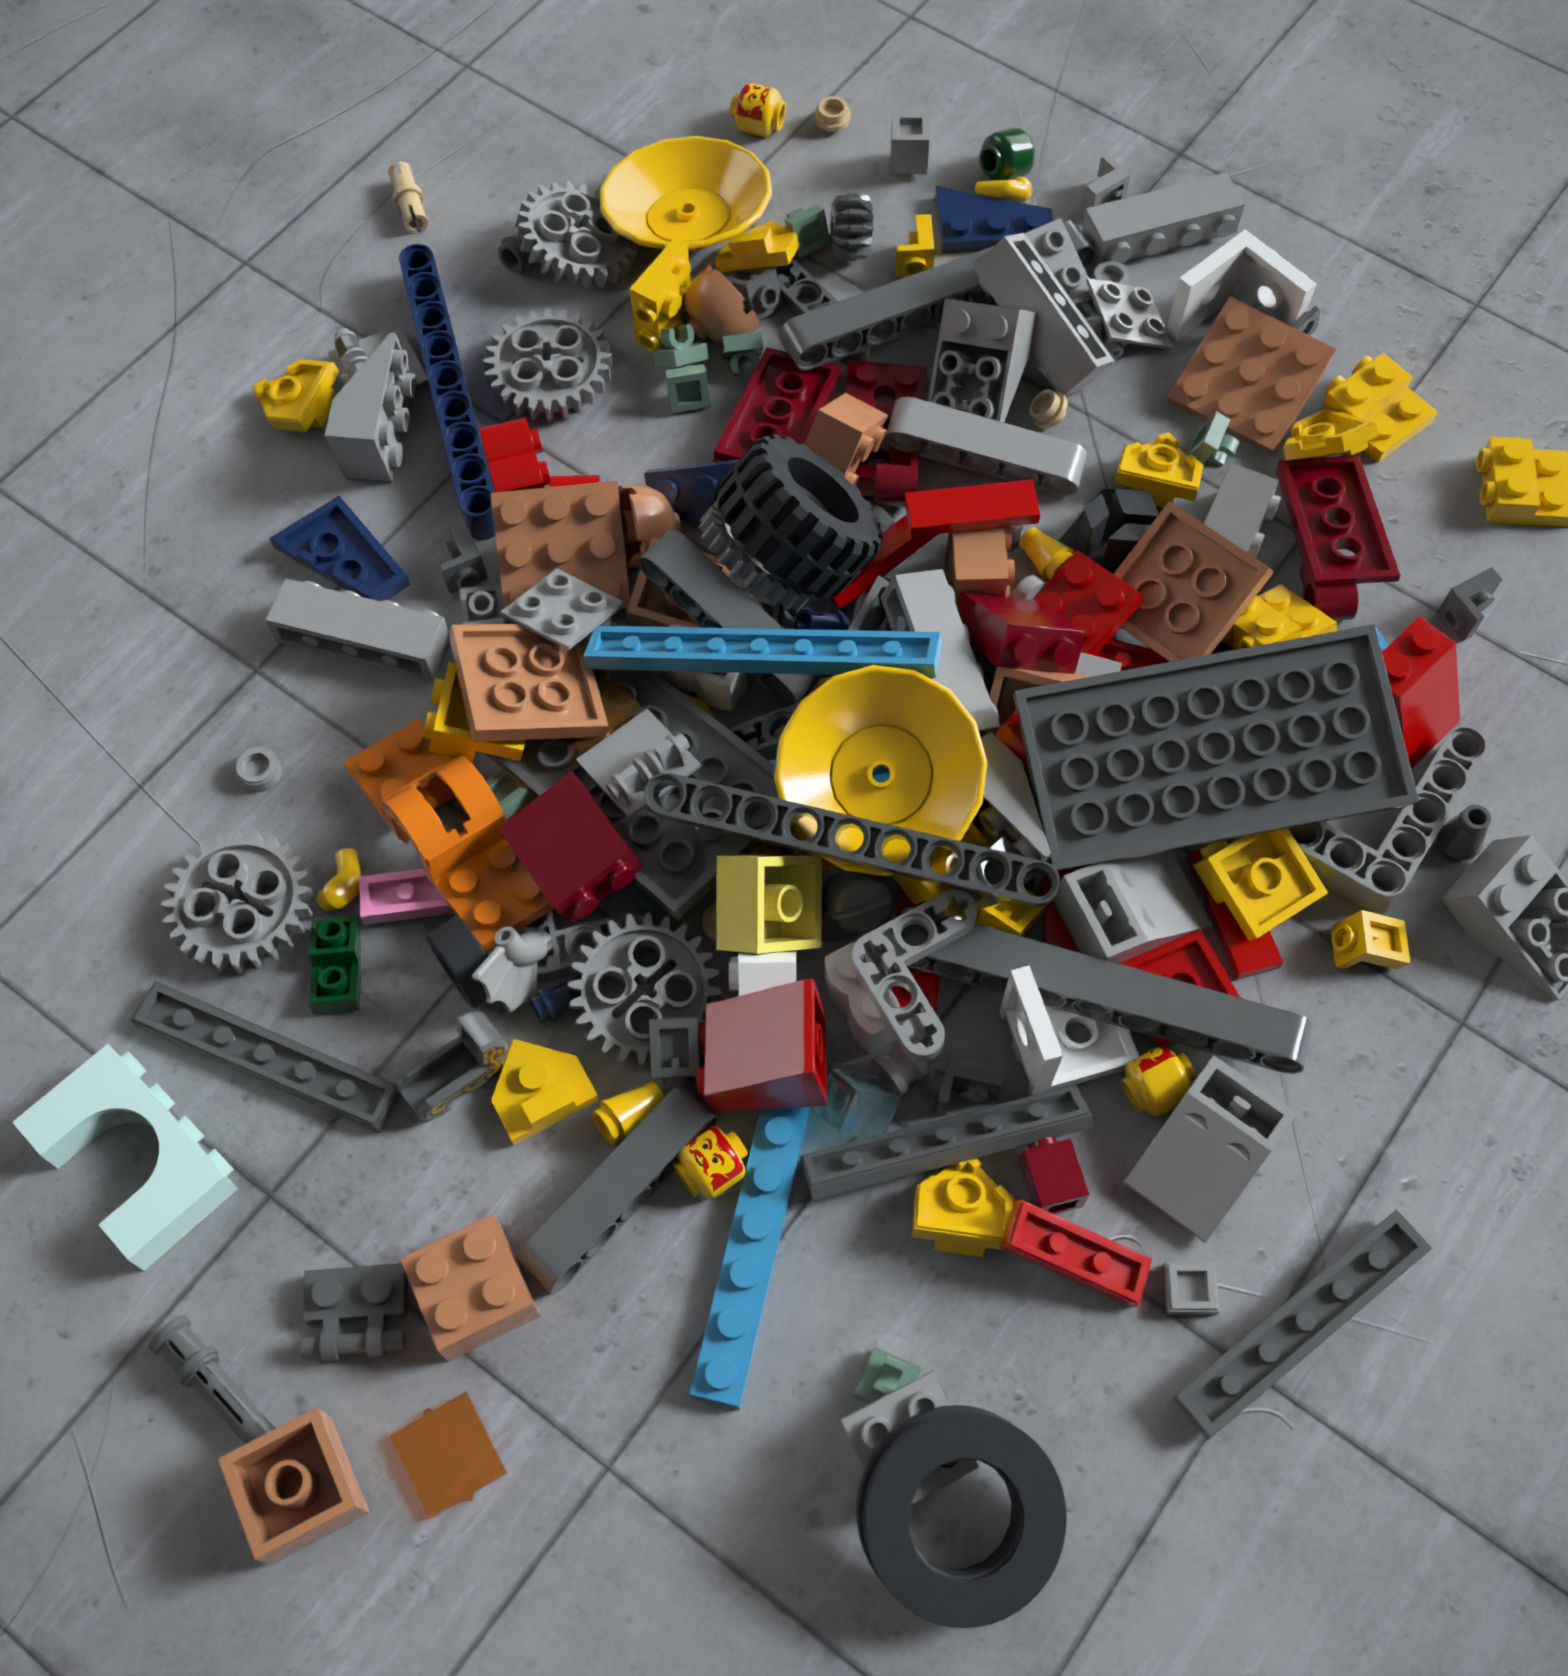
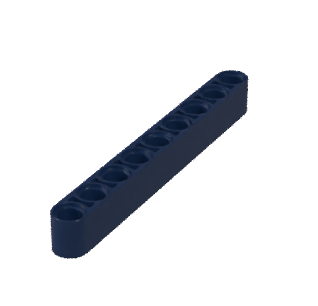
M412 244L401 251L399 262L460 511L472 538L488 540L495 537L490 493L495 492L442 285L431 248L423 244Z

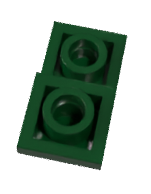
M358 916L312 920L308 953L312 964L309 1005L312 1013L323 1014L360 1010L361 938Z

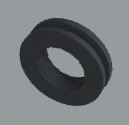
M965 1405L940 1406L919 1412L897 1425L886 1435L871 1455L864 1469L857 1495L856 1518L858 1534L862 1549L873 1571L893 1597L915 1615L938 1625L952 1628L982 1627L1002 1621L1028 1605L1047 1584L1057 1566L1063 1549L1067 1523L1066 1503L1059 1476L1052 1462L1039 1444L1027 1433L999 1415L982 1408ZM957 1459L977 1460L994 1468L1004 1480L1011 1501L1010 1525L1000 1546L983 1562L964 1569L942 1568L925 1559L915 1546L909 1526L911 1502L920 1483L938 1466Z

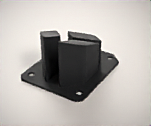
M1104 489L1099 492L1093 501L1085 506L1082 514L1059 539V542L1072 548L1075 552L1079 550L1114 574L1161 511L1157 510L1153 498L1148 491Z

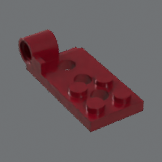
M766 347L714 450L712 462L741 459L758 438L769 435L786 436L792 438L797 444H805L818 410L829 404L840 380L841 366L827 363L811 370H800L788 352ZM788 386H795L799 389L787 390L786 388ZM775 412H783L787 415L774 416L773 414Z
M849 360L846 394L887 414L888 416L883 427L888 428L897 399L912 397L925 400L928 366ZM887 395L892 397L894 401L889 404H882L875 399L879 396ZM884 440L877 452L872 451L864 462H859L854 473L859 476L856 487L860 490L864 500L874 501V505L905 507V493L916 492L920 452L912 451L911 454L891 447ZM873 459H882L888 464L877 463V468H873L868 462Z
M1360 455L1279 460L1276 475L1303 560L1299 571L1304 587L1303 599L1333 620L1354 619L1358 610V589L1356 584L1399 581L1401 576ZM1318 490H1327L1331 495H1325ZM1328 519H1336L1341 525L1332 524ZM1346 549L1353 552L1355 555L1346 556L1339 553L1337 550Z

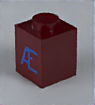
M1045 1137L1028 1144V1149L1024 1150L1019 1166L1031 1204L1052 1214L1082 1208L1090 1194L1071 1138L1057 1142L1055 1137Z

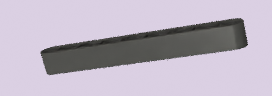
M1063 221L1085 268L1093 260L1095 248L1074 221ZM994 246L793 317L783 324L779 330V341L800 370L806 371L941 322L945 298L987 305L996 301L982 289L979 283L980 278L972 269Z
M673 773L654 775L648 781L644 791V798L650 809L660 817L670 821L1030 907L1045 906L1055 898L1060 887V878L1057 870L1051 864L1042 860ZM667 786H677L680 791L677 803L669 808L660 807L658 802L660 792ZM713 796L723 797L725 800L723 813L714 819L705 818L703 814L705 802ZM766 807L770 809L771 820L765 828L760 830L749 828L748 816L754 808ZM804 817L814 819L817 822L815 835L806 841L795 839L793 836L795 823ZM856 828L864 835L861 847L852 852L841 850L838 846L840 834L846 829ZM894 839H902L910 845L909 856L899 863H892L884 857L886 844ZM939 850L952 852L957 858L955 869L947 874L934 872L930 867V859L935 852ZM985 861L999 863L1004 871L1003 879L995 885L981 883L976 875V870L981 863ZM1041 872L1049 878L1051 889L1044 896L1034 897L1025 890L1023 885L1024 878L1029 873Z
M914 907L902 909L900 915L912 910ZM928 915L934 921L933 915ZM945 916V918L935 923L937 934H942L940 931L941 922L950 918L949 916ZM912 924L902 930L901 937L906 944L919 946L927 941L928 934L922 926ZM974 924L972 930L961 938L907 966L1002 994L1005 993L1010 971L1030 966L1045 1006L1281 1073L1295 1074L1304 1070L1313 1023L1302 1015L978 924Z

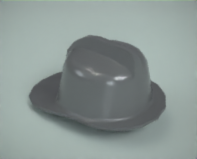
M841 868L823 872L821 942L842 941L866 934L888 922L897 910L900 899L899 884L891 875L880 876L849 872Z

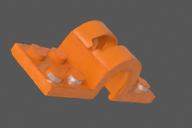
M418 718L343 763L347 772L396 837L402 840L404 844L408 841L412 842L422 862L427 878L455 915L465 922L486 952L496 946L495 935L501 928L512 927L518 932L554 908L498 829L507 819L494 793L480 772L462 755L450 758L449 756L429 752L431 739L422 737L425 725ZM453 797L457 798L470 818L462 823L465 830L459 834L455 828L446 832L441 820L433 810Z

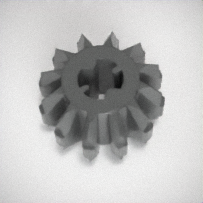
M846 193V195H837L831 203L829 239L830 250L835 259H844V261L865 260L871 252L874 216L872 213L873 205L868 195Z

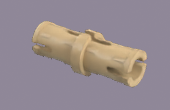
M398 162L401 169V174H398L394 163L389 167L388 175L394 188L392 196L395 206L401 210L404 227L408 232L418 233L415 226L416 220L422 232L428 226V219L422 206L423 195L421 189L415 185L412 168L409 164Z

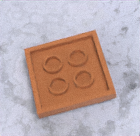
M1229 297L1167 396V403L1205 422L1217 411L1230 419L1225 431L1226 433L1273 456L1335 357L1337 349Z
M617 481L490 493L504 609L555 569H559L623 601L624 606L620 609L628 608L631 598Z
M1169 501L1114 573L1116 577L1140 592L1144 600L1121 628L1168 662L1210 655L1274 572L1270 567Z
M466 624L451 626L449 638L473 742L605 737L608 722L593 669H587L583 658L587 647L584 638L570 650H567L519 624Z

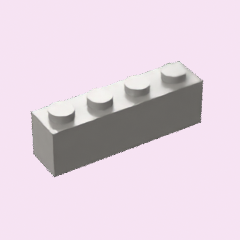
M1227 172L1086 208L1082 233L1095 248L1093 261L1096 265L1104 261H1116L1122 264L1133 259L1156 255L1160 252L1183 246H1191L1198 242L1236 233L1245 203Z
M1024 233L1004 236L972 268L980 278L979 283L982 289L992 296L999 306L1037 313L1029 355L1038 360L1047 373L1049 384L1056 391L1061 392L1064 396L1081 391L1114 362L1112 356Z
M943 569L895 575L880 597L892 631L941 632L942 649L936 678H928L947 687L954 693L976 721L981 738L990 731L994 734L1000 727L998 710L988 695L984 684L983 669L976 662L969 643V631L961 621L955 605L954 590L948 585Z
M285 578L265 619L276 643L429 681H434L450 644L449 632L444 617L431 610L422 609L417 611L401 607L390 600L376 601L364 598L349 590L339 592L323 588L317 583L308 580L298 582Z

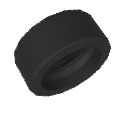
M455 916L428 933L426 939L460 994L472 1008H476L486 1001L487 996L483 985L479 981H475L472 978V974L488 955L465 922L459 916Z

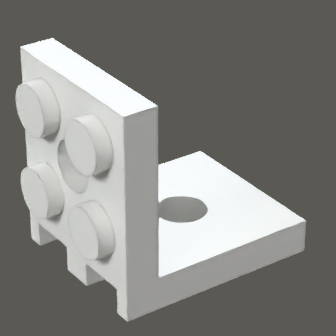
M1245 229L1179 278L1166 331L1169 336L1178 341L1223 307L1229 297L1250 307L1255 303L1277 320L1292 327L1307 313L1317 284Z
M1030 966L1010 971L999 1012L1002 1020L1006 1019L1014 1039L1012 1048L1018 1063H1023L1030 1082L1028 1086L1030 1096L1124 1071L1126 1065L1131 1060L1139 1057L1129 1029L1045 1006ZM1072 1023L1083 1024L1089 1029L1091 1039L1086 1043H1075L1068 1038L1065 1028Z

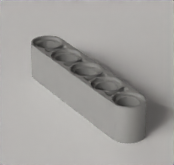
M901 397L896 400L885 437L888 445L910 454L912 451L920 452L919 456L1010 482L1033 479L1035 489L1063 496L1072 495L1078 491L1087 456L1085 448L1077 443L912 397Z

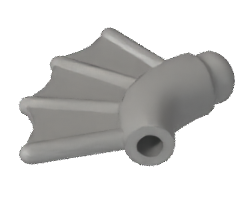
M504 927L496 933L495 943L497 947L472 974V978L483 985L487 996V1003L492 1004L494 1001H501L508 1012H513L522 1004L532 1006L530 998L537 995V962L543 959L552 948L551 944H546L547 941L552 939L546 931H528L519 935L514 928Z

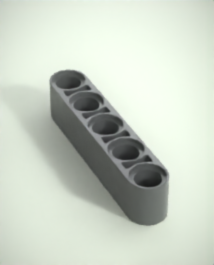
M669 529L638 559L639 566L647 578L701 628L783 629L689 539L674 529ZM750 673L776 699L787 706L800 702L823 677V675Z
M683 1085L677 1086L526 1241L518 1252L516 1261L551 1294L559 1292L675 1171L673 1164L678 1162L677 1155L680 1150L697 1133L706 1127L715 1126L718 1116Z

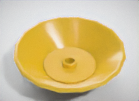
M700 136L664 139L634 150L611 168L599 189L600 212L615 233L640 246L665 249L675 237L688 244V251L700 250L740 235L762 217L772 196L770 173L753 152L728 140Z
M871 665L832 676L799 702L779 736L774 781L779 799L960 841L982 805L987 758L976 721L950 689L916 670ZM880 767L890 771L889 779L882 783L873 779L874 771ZM804 817L795 823L793 830L802 841H806L815 835L817 822L812 818ZM856 828L846 829L838 838V846L846 852L855 851L861 847L864 835ZM902 839L891 840L884 848V857L892 863L904 861L910 853V845ZM939 850L935 852L930 859V863H932L935 859H937L947 850ZM822 857L844 871L880 876L894 875Z

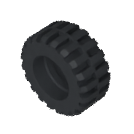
M779 435L758 438L719 485L718 508L721 509V517L724 523L730 526V533L735 540L740 541L745 547L744 550L752 558L755 557L770 574L774 573L781 578V582L790 587H797L804 594H814L816 597L824 598L842 593L881 549L883 530L880 529L881 523L879 518L873 514V508L870 503L861 496L860 490L854 484L852 485L838 468L835 469L830 465L826 458L820 454H815L811 451L810 447L802 443H795L792 438L780 437Z

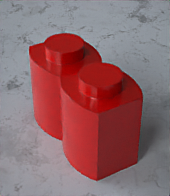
M526 418L479 428L495 493L545 488L544 486L550 485L546 461L538 462L536 454L543 452L537 428L529 430Z

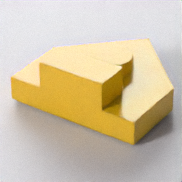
M772 220L754 227L748 232L741 233L725 242L715 258L717 270L720 272L789 265L799 248L797 234Z
M299 359L287 366L289 372L270 382L265 378L252 385L263 407L264 414L274 429L307 432L310 426L322 428L327 420L332 399L337 395L332 385L339 374V370L334 362Z
M1325 408L1293 424L1290 431L1291 438L1287 439L1283 447L1285 460L1308 457L1316 458L1336 453L1352 456L1367 449V441L1379 436L1377 423Z
M1170 432L1156 436L1153 442L1144 445L1137 442L1123 447L1114 483L1134 487L1133 490L1150 492L1155 506L1162 508L1169 501L1173 503L1174 497L1195 502L1203 464L1193 455L1187 456L1178 447L1179 441Z
M513 1039L491 1101L513 1145H516L598 1102L599 1098L576 1055Z
M976 1158L952 1164L936 1176L931 1175L917 1185L914 1198L912 1237L934 1240V1251L983 1257L985 1248L1002 1250L1000 1245L1015 1199L1002 1185L997 1186L980 1168L981 1163Z

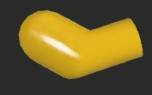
M1016 177L1014 180L978 181L975 186V194L1020 203L1026 202L1031 196V183L1024 177Z
M346 848L335 853L338 874L327 882L323 889L318 891L317 903L321 909L327 912L342 909L360 893L359 877L362 875L358 853L355 849Z

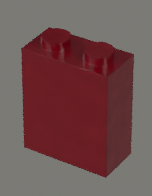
M961 592L957 610L962 623L966 625L969 631L970 646L997 667L1075 674L1086 631L1037 600Z
M572 771L498 827L552 907L569 923H572L577 918L589 915L597 907L599 901L612 891L628 885L634 879L635 874L644 868V865L600 805Z

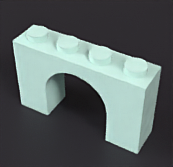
M107 1044L12 1123L38 1154L57 1169L63 1166L98 1135L111 1127L124 1123H142L154 1128L159 1142V1156L151 1177L143 1187L99 1224L122 1254L134 1265L145 1271L237 1191L238 1188L227 1177L234 1169L215 1148L207 1154L198 1144L205 1137L186 1115L178 1121L169 1111L176 1104L158 1083L149 1088L140 1077L147 1071L129 1051L120 1056Z

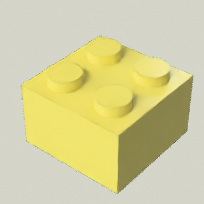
M789 853L717 855L716 950L760 954L821 948L822 857L812 854Z

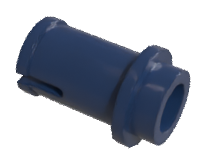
M802 609L795 618V629L848 630L851 625L849 618L838 610L823 613Z
M577 975L575 978L545 992L542 988L536 990L537 995L531 997L530 1002L540 1023L549 1020L552 1024L556 1022V1016L571 1010L569 1009V1002L580 997V993L567 989L568 982L579 980L582 976Z

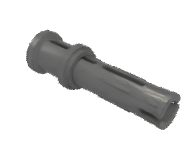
M183 1315L173 1319L152 1338L149 1343V1349L155 1355L162 1354L178 1372L176 1380L183 1386H194L244 1444L276 1429L218 1365L220 1360L218 1357L219 1352L213 1346L206 1347L190 1329L191 1321Z

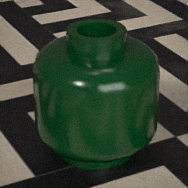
M1009 128L994 132L986 137L982 144L979 155L981 168L993 181L1014 180L1016 177H1023L1031 171L1034 165L1035 147L1029 135L1020 128Z

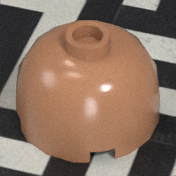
M711 265L706 266L690 283L685 295V309L691 320L686 324H691L694 335L701 342L708 338L715 344L721 345L722 336L752 333L760 327V321L755 312L751 310L746 315L743 310L745 308L743 304L745 299L716 268L712 270Z
M643 485L618 486L627 569H639L638 559L648 550L652 537L659 539L669 529L680 532V519L678 514L673 512L669 501L659 491Z

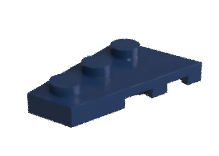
M936 186L935 201L942 253L978 252L995 246L1004 236L1027 233L1053 221L1051 208Z
M740 459L651 469L644 473L646 486L662 493L672 506L673 512L678 514L681 521L701 525L700 519L711 505L717 501L718 488L721 481Z
M337 496L269 538L273 548L340 587L357 593L361 597L376 601L387 600L410 585L406 573L340 496Z

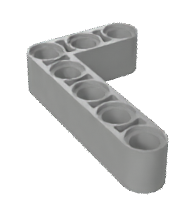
M1470 726L1453 728L1415 786L1419 802L1401 809L1377 851L1326 822L1289 828L1293 836L1305 841L1306 845L1299 843L1298 845L1325 889L1361 910L1376 914L1387 912L1405 890L1487 750V741L1484 735L1476 728ZM1455 751L1462 753L1464 756L1459 755ZM1435 783L1441 784L1445 789L1440 788ZM1415 815L1422 817L1427 823L1419 821ZM1394 848L1402 850L1406 853L1407 857L1399 855L1395 852ZM1332 859L1340 860L1347 868L1337 866L1333 863ZM1373 882L1382 884L1388 892L1379 890L1374 886Z

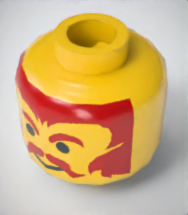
M748 83L744 85L739 94L734 93L730 104V116L735 117V124L740 132L768 138L774 131H780L783 125L786 102L781 100L777 89Z
M1158 1046L1131 1060L1126 1065V1077L1121 1079V1084L1126 1096L1138 1113L1146 1111L1151 1116L1160 1117L1178 1106L1192 1086L1191 1080L1197 1078L1192 1063L1183 1052L1175 1055L1169 1048Z
M709 1126L697 1133L680 1150L677 1155L678 1162L673 1164V1167L693 1197L700 1194L704 1198L711 1200L742 1180L745 1175V1167L741 1159L746 1157L748 1152L734 1131L725 1135L719 1128Z

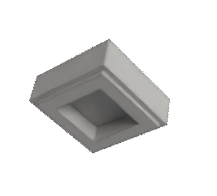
M1215 1261L1164 1262L1162 1270L1166 1315H1217L1220 1312Z

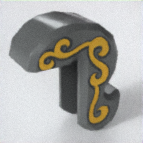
M467 1011L456 1016L455 1022L459 1036L405 1071L401 1076L397 1089L419 1119L433 1120L447 1113L451 1109L453 1100L485 1085L505 1064L509 1046L485 1013L481 1011Z

